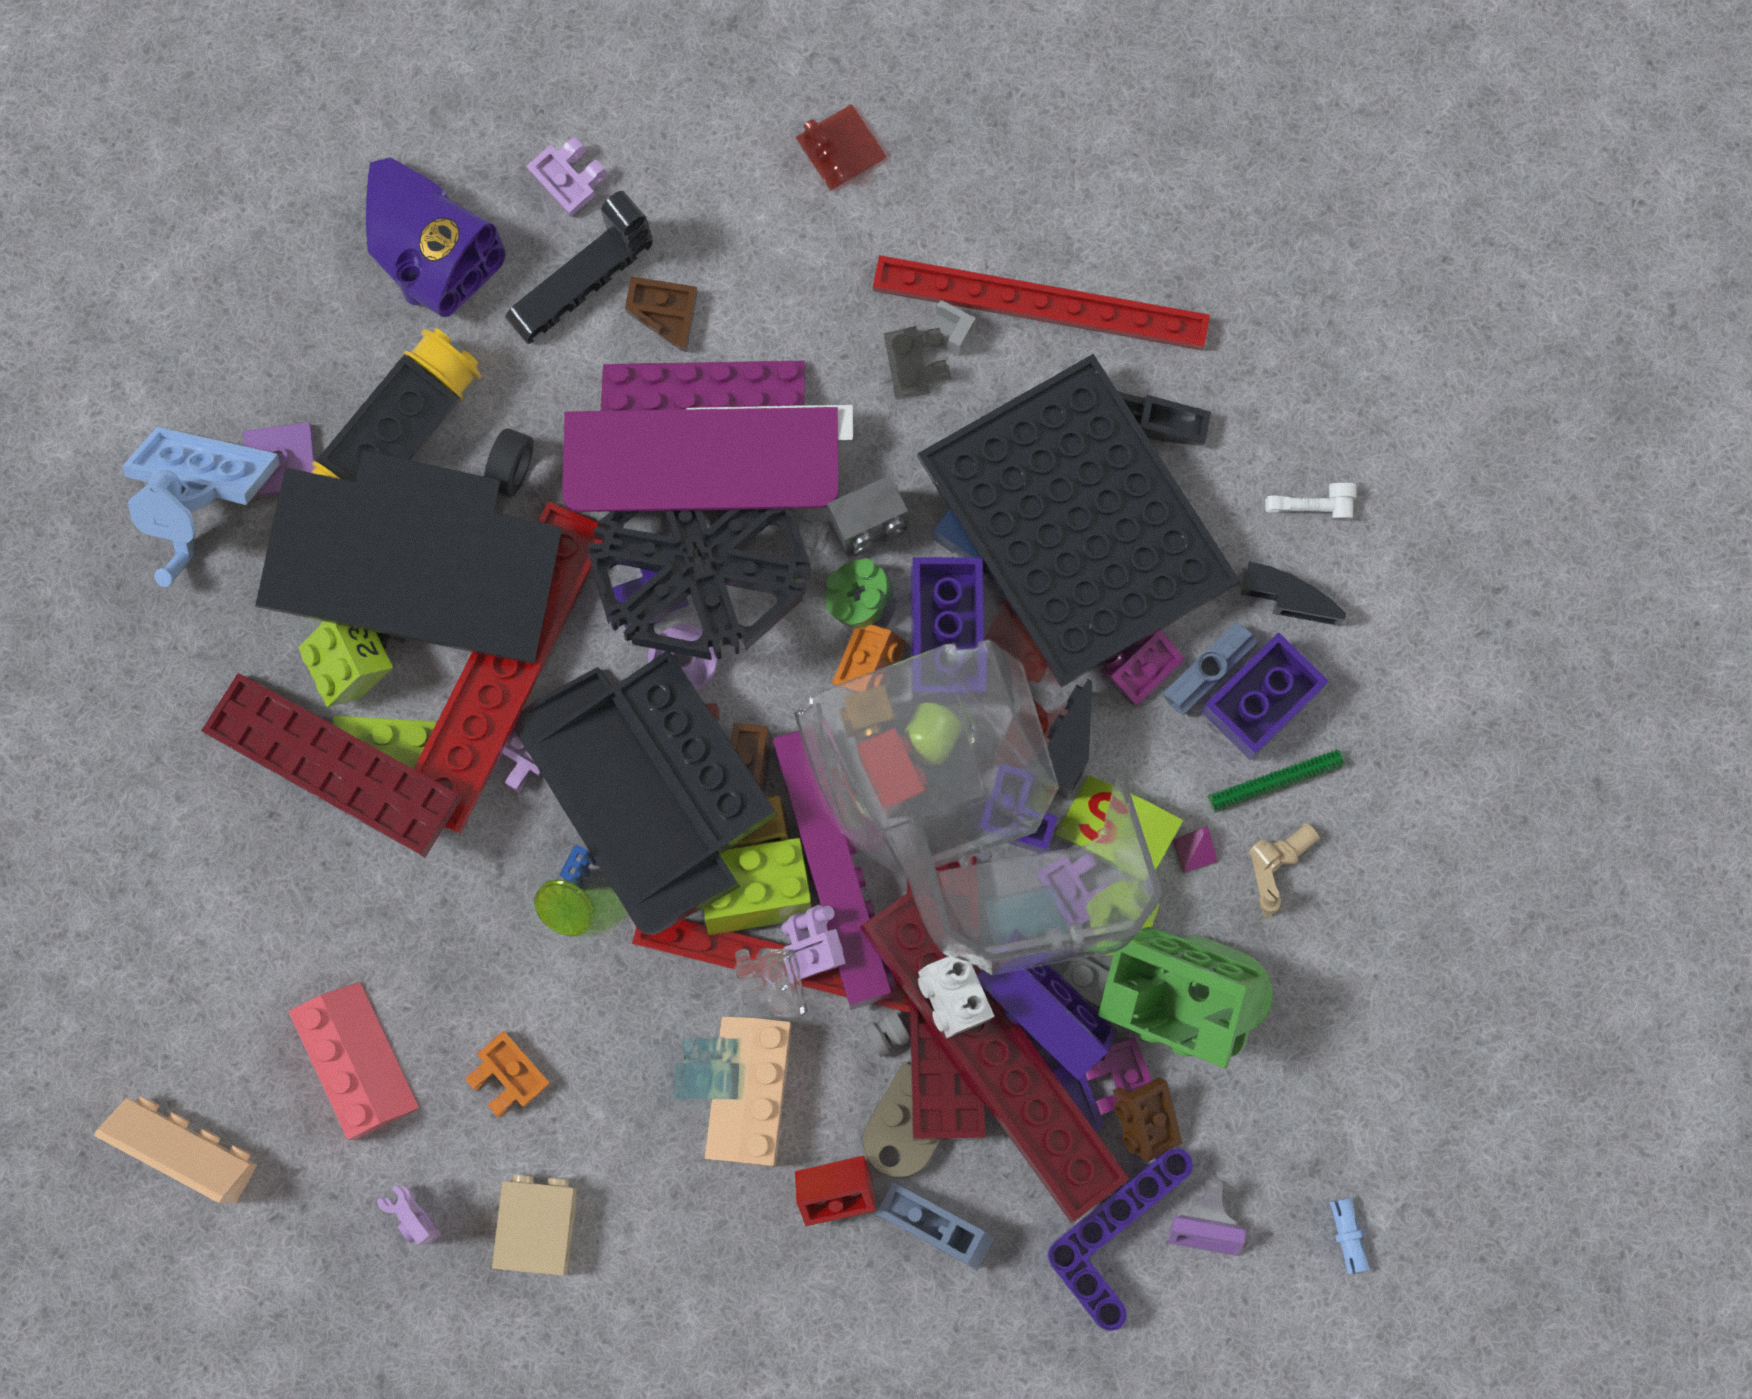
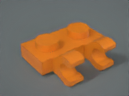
M504 1030L477 1053L483 1063L465 1078L475 1091L483 1086L493 1075L507 1088L488 1104V1107L498 1117L502 1116L516 1101L525 1108L551 1085Z

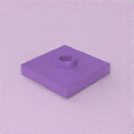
M310 422L243 431L245 447L278 454L280 464L253 498L279 495L285 467L310 473L314 469L311 464L315 461V452Z

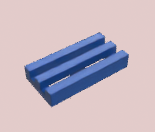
M576 844L560 872V877L571 886L582 890L584 884L579 879L581 875L586 878L589 877L591 872L586 866L588 863L594 866L596 861L587 849ZM577 857L581 858L580 862L576 860ZM572 867L575 869L574 874L569 873Z

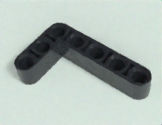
M618 191L611 195L601 208L607 231L514 304L506 313L505 319L527 344H532L534 337L541 332L546 333L561 321L559 317L565 312L569 311L571 313L587 300L585 296L593 290L597 292L612 280L610 276L619 269L623 271L638 259L637 255L644 249L648 251L653 245L647 217L624 191Z

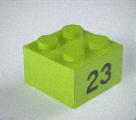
M323 621L298 647L302 660L307 665L316 684L317 691L322 696L327 707L362 698L393 668L376 632Z

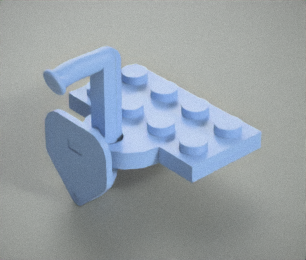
M156 427L122 467L125 477L148 482L145 487L128 501L133 524L147 535L173 541L174 557L164 568H160L155 572L154 577L158 585L165 588L171 586L173 580L194 556L195 545L193 538L196 530L190 511L207 506L215 498L247 505L280 465L278 454L161 427Z

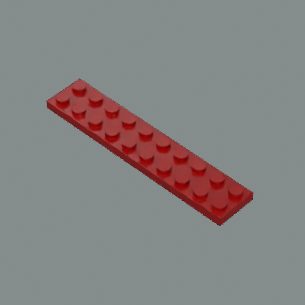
M549 501L537 522L562 527L534 665L472 652L414 767V770L462 797L444 829L460 836L592 570L587 552L589 551V543L600 544L604 542L594 537L593 531L594 528H597L598 522Z

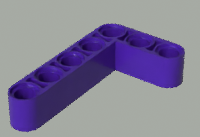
M1179 1148L1170 1149L1157 1157L1057 1238L1048 1248L1047 1260L1050 1266L1093 1321L1104 1330L1114 1331L1121 1328L1127 1317L1126 1308L1088 1258L1190 1175L1193 1162L1185 1150ZM1174 1154L1180 1156L1184 1161V1170L1176 1176L1170 1174L1166 1168L1168 1157ZM1144 1177L1152 1178L1157 1186L1156 1193L1150 1198L1143 1197L1138 1191L1139 1181ZM1117 1199L1125 1201L1129 1207V1214L1122 1221L1115 1220L1110 1214V1206ZM1089 1222L1096 1223L1101 1229V1237L1095 1243H1087L1082 1237V1229ZM1060 1245H1067L1073 1251V1260L1067 1266H1060L1054 1260V1251ZM1083 1274H1091L1096 1281V1288L1089 1295H1083L1077 1289V1280ZM1107 1303L1115 1304L1119 1310L1118 1319L1112 1324L1103 1323L1099 1315L1101 1307Z

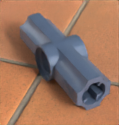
M1237 622L1234 623L1207 651L1198 657L1197 661L1162 696L1176 712L1184 716L1257 645V641L1244 626ZM1212 662L1218 667L1219 673L1216 676H1207L1203 673L1201 664Z

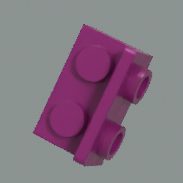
M1159 630L1106 661V665L1099 672L1103 677L1110 679L1130 704L1137 706L1185 658L1164 632Z

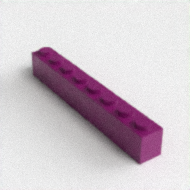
M813 727L773 738L774 748L820 906H831L834 910V917L828 920L826 927L827 931L837 930L839 941L843 948L846 964L839 966L838 969L850 1010L891 999L890 988L896 987L894 976L888 967H883L881 957L859 928L874 917L875 912L871 899L864 901L860 889L866 887V882L861 866L854 868L851 855L857 852L851 833L845 835L841 822L847 821L842 801L835 802L832 789L837 788L832 768L825 770L822 757L828 756L822 736H815Z

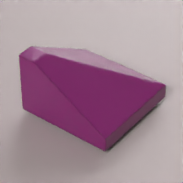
M1208 826L1173 839L1184 873L1217 862Z

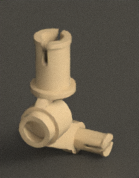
M1304 823L1300 829L1285 841L1279 840L1277 843H1267L1262 839L1249 851L1260 895L1259 904L1262 914L1267 918L1273 917V914H1276L1281 905V898L1276 888L1273 872L1283 864H1296L1298 857L1320 839L1317 832L1308 823Z

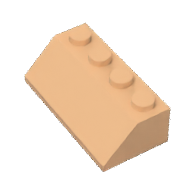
M722 1017L705 1159L776 1166L792 1030L791 1022L759 1018Z
M140 1096L138 1101L126 1098L96 1130L95 1137L218 1203H237L257 1167V1164L249 1161L251 1157L249 1152L232 1145L230 1150L219 1145L218 1143L221 1139L219 1136L205 1129H201L200 1133L189 1129V1120L173 1112L170 1113L169 1117L157 1111L160 1106L159 1104L143 1096Z

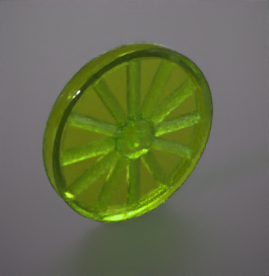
M550 880L544 883L535 894L534 906L536 913L541 921L551 930L566 936H577L586 932L593 923L595 916L594 906L588 895L578 886L565 880Z

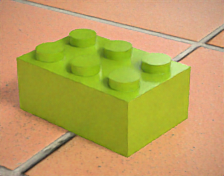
M800 838L728 849L721 853V857L741 887L703 909L708 935L786 922L794 914H806L807 910L811 908V900Z

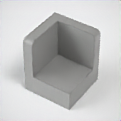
M940 300L937 305V314L928 328L925 338L960 356L975 329L976 318Z

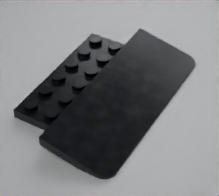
M663 652L613 687L602 670L596 667L544 695L522 710L514 726L519 739L633 923L643 933H660L741 887L720 854L778 815L671 652Z

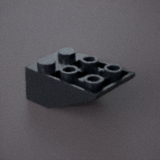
M1087 679L1083 687L1078 684L1075 686L1065 707L1068 713L1065 717L1060 714L1057 716L1047 737L1051 741L1048 746L1043 744L1039 746L1029 767L1034 772L1032 780L1068 800L1083 775L1089 761L1092 681Z

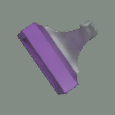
M1208 1180L1205 1182L1204 1199L1196 1208L1183 1212L1181 1216L1174 1217L1169 1229L1167 1243L1239 1256L1244 1246L1246 1230L1237 1226L1236 1221L1232 1220L1224 1210L1222 1181Z

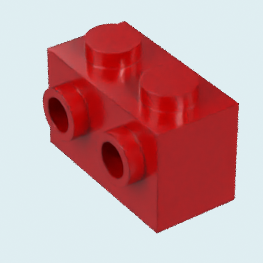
M864 1155L795 1171L796 1203L805 1226L875 1211L873 1179Z

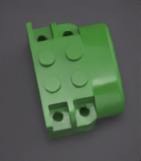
M1148 927L1118 936L1098 1016L1140 1033V1037L1145 1041L1164 1043L1171 1046L1172 1051L1176 1054L1188 1057L1195 1056L1226 1069L1228 1068L1231 1056H1235L1243 1051L1249 1032L1260 1026L1270 1012L1273 998L1270 974L1250 955L1208 938L1196 935L1179 937L1160 929Z

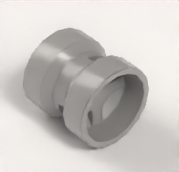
M895 1010L885 1014L882 1021L878 1023L871 1022L863 1027L880 1058L890 1053L893 1046L897 1044L902 1046L910 1041V1037Z

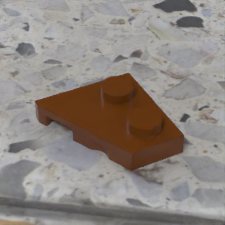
M631 276L625 310L629 315L676 348L687 352L698 289L696 286Z

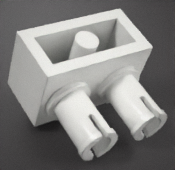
M966 950L931 963L918 972L920 976L918 978L920 990L925 998L930 999L935 1010L933 1011L934 1022L939 1031H944L946 1038L983 1024L994 1017Z

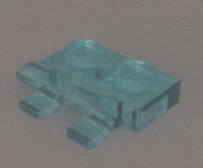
M711 1037V1040L684 1038L682 1044L684 1062L675 1063L674 1099L738 1100L739 1063H731L738 1050L737 1039H725L724 1037ZM711 1052V1063H704L705 1058Z

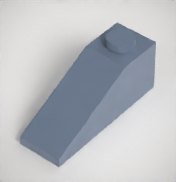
M894 1182L876 1212L878 1216L977 1271L994 1240L985 1231Z

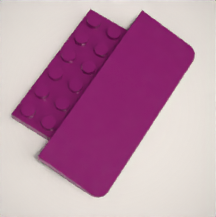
M805 360L603 364L600 411L564 412L562 488L564 504L568 509L575 512L828 507L827 503L838 499L839 495L838 407L686 409L805 406Z

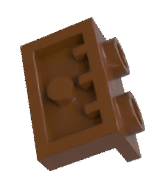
M1158 1077L1132 1092H1128L1121 1087L1113 1090L1116 1102L1114 1110L1121 1121L1124 1133L1122 1141L1130 1153L1136 1154L1149 1162L1182 1143L1167 1081Z

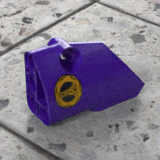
M389 157L370 162L366 194V235L369 255L400 287L405 300L409 304L423 305L444 318L451 316L503 265L506 253L497 228L491 222L449 199L444 190L435 182L395 159Z

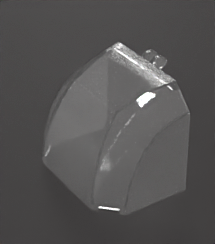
M991 640L980 641L978 643L979 648L957 650L955 644L940 646L815 693L809 698L811 705L806 710L798 709L794 713L817 782L842 832L854 848L863 855L906 878L956 860L959 861L962 868H970L973 861L972 855L976 853L981 861H990L992 858L990 848L1036 833L1059 788L1023 665Z
M1118 774L1116 776L1104 826L1097 831L1099 837L1082 848L1075 844L1066 849L943 871L935 870L919 810H912L904 867L924 925L941 952L976 965L988 975L993 976L1010 971L1115 953L1126 947L1150 917L1163 892L1125 775Z

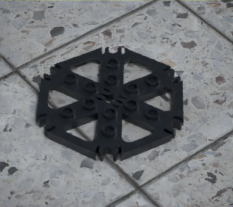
M732 509L709 528H707L702 510L665 511L673 537L624 528V525L639 511H610L597 523V528H594L593 531L595 539L603 540L604 542L600 544L589 543L588 557L608 624L611 622L614 631L622 625H629L623 633L627 642L631 640L632 645L712 660L709 647H713L714 655L717 659L722 658L721 647L724 645H731L734 648L735 654H740L739 639L742 640L745 645V651H747L803 600V595L806 593V584L798 583L796 580H810L811 563L792 509ZM777 525L783 530L791 555L789 559L742 551L741 549L767 526ZM695 549H697L701 559L704 560V573L701 572L700 566L695 562ZM616 565L658 572L624 602H619L615 598L608 575L609 570ZM726 585L769 593L776 597L777 602L753 625L742 626L738 624ZM691 594L702 628L701 637L695 641H688L657 634L654 630L655 625Z

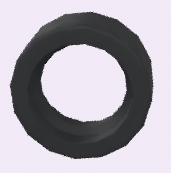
M509 428L503 429L495 440L485 466L484 477L500 480L498 493L512 497L521 487L529 468L534 441L531 436Z

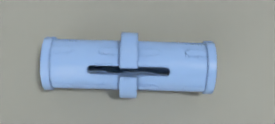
M1353 1198L1329 1202L1338 1231L1335 1238L1336 1242L1341 1244L1347 1274L1369 1270L1370 1266L1367 1262L1361 1238L1365 1235L1363 1229H1359Z

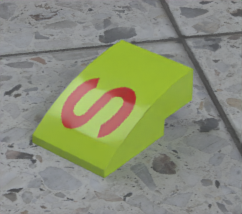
M1088 775L1055 836L1089 855L1093 853L1098 860L1115 869L1118 868L1136 879L1146 877L1149 883L1183 820L1121 788Z

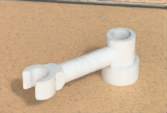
M1354 483L1329 484V498L1305 499L1267 496V499H1265V512H1332L1333 520H1352L1353 500L1357 498V485Z

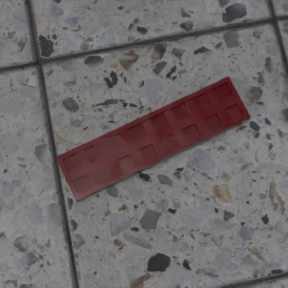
M237 673L201 730L209 737L424 858L428 855L462 799L456 792L240 673Z
M906 857L907 893L917 886L921 888L980 970L977 857ZM909 998L913 1141L985 1139L984 1101Z

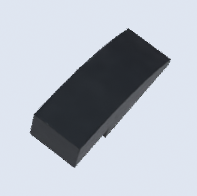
M1119 392L1149 439L1201 446L1205 444L1211 416L1210 411L1151 395H1146L1142 398Z
M1251 561L1248 562L1245 568L1241 595L1273 600L1272 614L1341 626L1345 621L1346 612L1314 586L1274 567Z

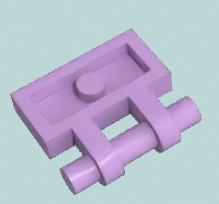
M817 905L808 909L806 914L797 913L790 916L782 924L783 933L790 936L792 943L784 947L793 981L802 980L846 964L837 930L827 931L826 928L828 920L834 917V910L831 906L823 907Z

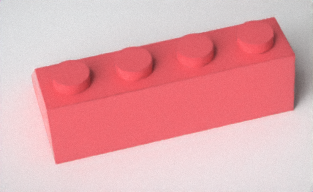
M361 982L319 995L288 1011L347 1140L356 1141L419 1109Z

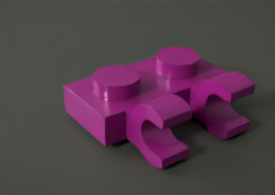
M1135 1036L1111 1045L1108 1053L1103 1056L1104 1060L1098 1061L1085 1074L1088 1082L1109 1073L1115 1089L1121 1087L1128 1092H1132L1152 1081ZM1114 1094L1095 1101L1100 1115L1113 1111L1114 1104L1116 1103Z

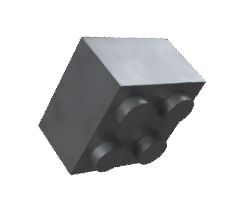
M887 475L827 503L829 521L846 555L852 552L856 556L864 554L874 547L873 542L885 538L886 541L894 540L904 534L903 528L908 527V510L891 475Z

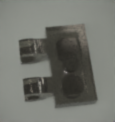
M917 326L884 333L893 388L897 400L929 394V383L951 379L950 368L946 360L936 361L925 367L924 351L946 347L940 328L927 330L919 335Z

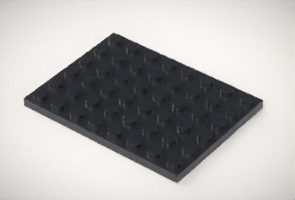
M1094 354L917 453V458L978 556L982 558L983 564L1061 688L1237 586L1240 582V579Z

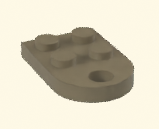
M903 1062L867 1123L863 1135V1150L869 1164L880 1174L896 1179L908 1178L920 1172L927 1165L941 1141H913L911 1065ZM890 1147L898 1151L900 1161L896 1166L886 1167L880 1162L879 1154L883 1149Z

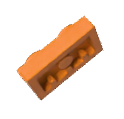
M875 625L859 629L854 628L832 684L840 689L856 694L884 685L888 692L897 663L901 661L904 654L905 640L893 631Z

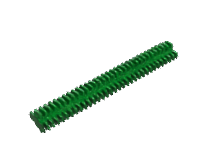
M1335 749V751L1327 752V754L1324 753L1319 755V757L1315 756L1311 760L1307 759L1303 763L1298 762V764L1295 763L1290 765V767L1282 768V770L1270 772V774L1262 775V777L1254 778V780L1250 779L1246 783L1242 782V784H1237V786L1225 788V790L1209 794L1207 797L1214 813H1216V809L1220 811V807H1222V810H1224V806L1228 808V804L1232 807V803L1236 806L1237 801L1239 804L1241 803L1240 800L1244 803L1245 798L1247 801L1249 800L1248 797L1253 800V795L1256 799L1257 794L1259 797H1261V793L1264 796L1265 791L1269 794V790H1271L1272 793L1273 788L1275 791H1277V787L1281 790V786L1285 788V784H1287L1289 787V783L1293 785V781L1297 784V780L1299 782L1302 781L1301 778L1305 781V777L1309 780L1310 775L1312 778L1314 777L1313 774L1317 777L1318 772L1320 775H1322V771L1326 774V769L1329 773L1330 768L1332 771H1334V767L1337 770L1338 765L1342 768V764L1345 765V761L1340 751Z

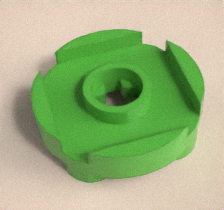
M870 559L850 561L841 566L837 571L831 572L826 579L825 601L829 613L840 623L852 628H865L877 622L884 614L882 610L886 602L890 603L893 596V586L889 575ZM860 587L862 589L865 588V591L860 594L861 599L857 601L853 597L854 592Z

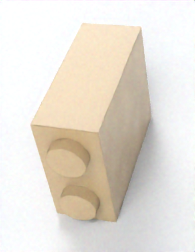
M513 1174L512 1182L502 1181L492 1269L568 1275L578 1188L569 1187L570 1180L548 1178V1184L541 1185L533 1184L534 1176Z

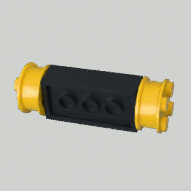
M435 328L433 332L423 329L421 331L423 338L411 352L405 351L401 359L318 457L317 462L313 461L311 463L314 467L311 473L356 482L362 450L411 460L456 406L457 402L464 400L461 394L473 379L480 380L482 378L476 367L479 362L465 350H462L461 353L450 345L452 340L438 328Z

